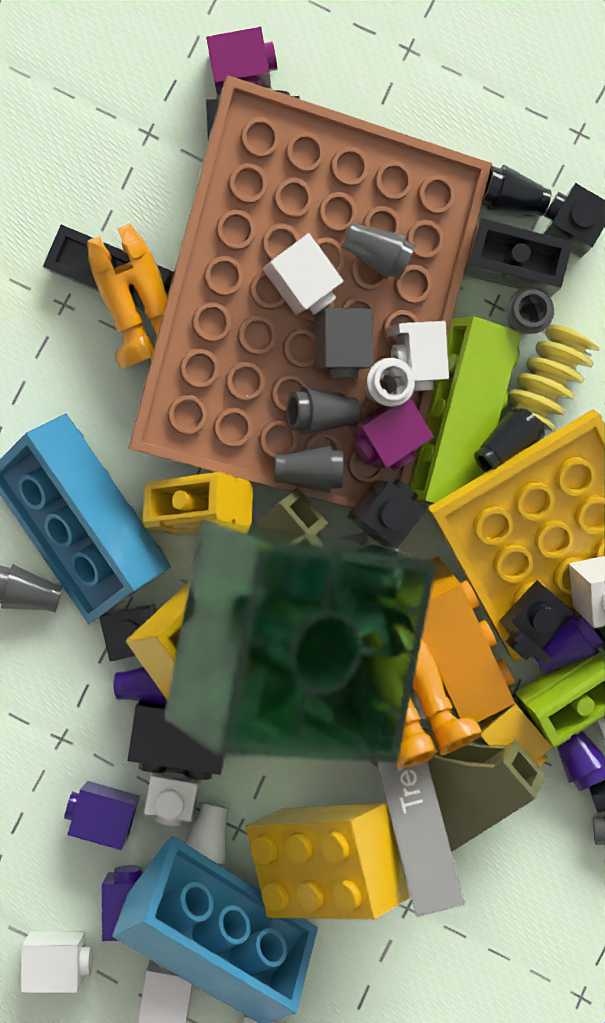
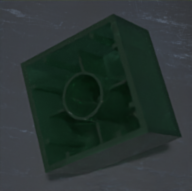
M202 519L165 719L219 755L398 763L437 563L371 543Z

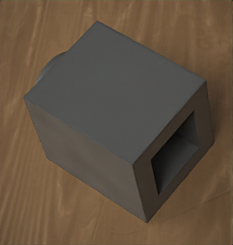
M324 308L314 314L315 370H329L330 379L358 378V370L373 367L372 308Z

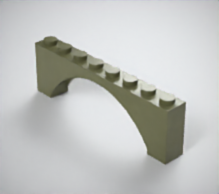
M296 488L214 559L207 568L215 578H220L230 595L245 611L249 621L256 627H259L276 647L279 656L290 663L306 682L310 692L320 698L336 717L340 727L351 734L366 752L370 762L378 768L355 676L343 661L332 641L319 600L317 552L321 530L329 523L301 490ZM422 727L423 731L430 736L436 750V755L427 763L451 852L535 800L546 775L516 740L507 745L491 746L471 742L451 753L440 755L435 745L432 731Z

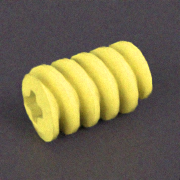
M549 325L545 329V336L549 341H540L535 346V350L540 357L528 358L526 362V367L532 374L521 373L517 377V383L523 390L512 389L508 393V399L515 406L511 407L514 412L520 408L527 409L539 419L545 430L553 432L556 430V426L549 420L548 415L551 413L564 416L566 411L557 402L558 398L574 399L575 394L566 384L568 381L582 384L585 379L576 370V367L580 365L592 368L594 362L585 352L587 349L600 350L595 343L582 334L561 325Z

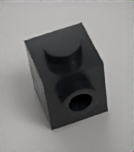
M577 183L572 186L566 195L558 191L544 217L551 221L543 234L572 241L571 253L582 258L594 246L605 227V199Z
M395 479L393 483L390 481L374 480L348 514L347 518L380 545L397 549L426 510L415 502L418 497L417 493L400 480Z

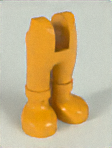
M130 223L117 228L122 240L123 250L128 254L131 261L129 263L114 268L111 262V254L105 248L101 237L98 236L87 241L88 259L95 283L115 321L114 325L117 332L122 331V346L115 354V360L120 369L151 358L154 350V345L142 326L143 320L133 301L129 289L130 284L136 288L144 305L148 320L151 319L156 339L167 300L163 280L153 255L144 239Z
M410 621L396 626L397 639L404 655L393 659L389 647L380 632L365 637L366 656L373 681L391 718L390 723L394 731L399 732V744L392 750V758L397 768L419 765L429 761L436 755V750L430 736L423 731L420 725L421 719L414 708L407 684H411L417 694L425 718L430 723L435 745L440 755L451 753L473 742L482 735L480 727L474 719H457L451 714L450 711L453 707L449 698L445 695L436 663L426 643Z

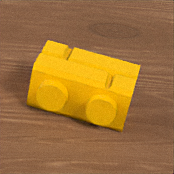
M222 472L148 481L144 486L142 523H144V528L163 531L164 533L176 536L228 531L229 529H248L252 524V483L241 478H234V476Z

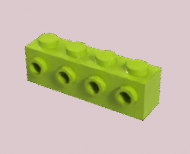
M476 316L451 319L447 334L449 379L435 381L425 418V423L434 437L418 447L417 457L414 460L408 486L418 495L416 501L432 505L485 473L477 464L474 453L480 449V446L496 428L500 415L507 406V387L511 372L519 360L520 349L518 345L522 332Z

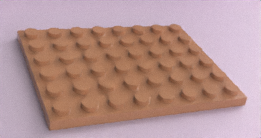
M227 75L219 98L128 449L213 472H222L236 478L288 492H293L296 488H299L307 497L352 509L374 480L390 481L393 483L395 479H398L408 486L414 460L395 471L390 466L388 468H374L372 463L367 465L359 457L352 442L356 439L351 430L353 426H343L307 435H302L299 430H291L286 419L288 396L291 392H299L303 387L343 397L357 398L360 404L359 422L385 405L372 402L366 395L365 386L371 368L358 370V378L330 379L329 370H315V316L309 308L295 315L262 268L309 233L343 279V282L332 290L337 298L324 308L373 309V365L382 359L391 358L392 346L396 345V337H387V327L399 323L445 321L447 338L492 163ZM353 221L363 226L407 235L405 240L416 245L400 280L392 276H388L385 279L351 252L341 248ZM380 380L381 388L386 389L388 393L387 384ZM433 390L415 391L410 397L424 421ZM325 446H331V450L343 451L342 489H330V493L287 483H275L274 481L275 454H288Z

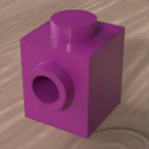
M261 27L206 37L217 95L221 94L227 75L265 88H271L270 71L278 70L273 41L264 43Z
M411 398L398 406H383L360 421L356 426L351 427L356 437L352 442L363 462L367 465L372 463L374 468H388L390 466L393 471L413 461L417 457L414 450L434 437Z

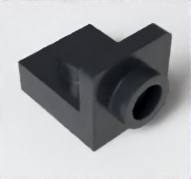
M536 580L499 622L510 634L506 643L525 660H528L533 655L546 665L552 658L544 650V646L575 613L542 583Z
M155 603L99 617L110 662L136 656L126 643V640L157 612Z

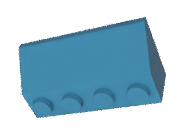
M67 413L26 432L0 459V496L88 625L171 568L161 548L144 528L135 510L128 504L111 479L109 472L102 466L85 441L83 434L76 428Z
M172 836L165 842L127 894L112 937L258 1023H271L297 1014L318 927L304 918H267L260 890Z

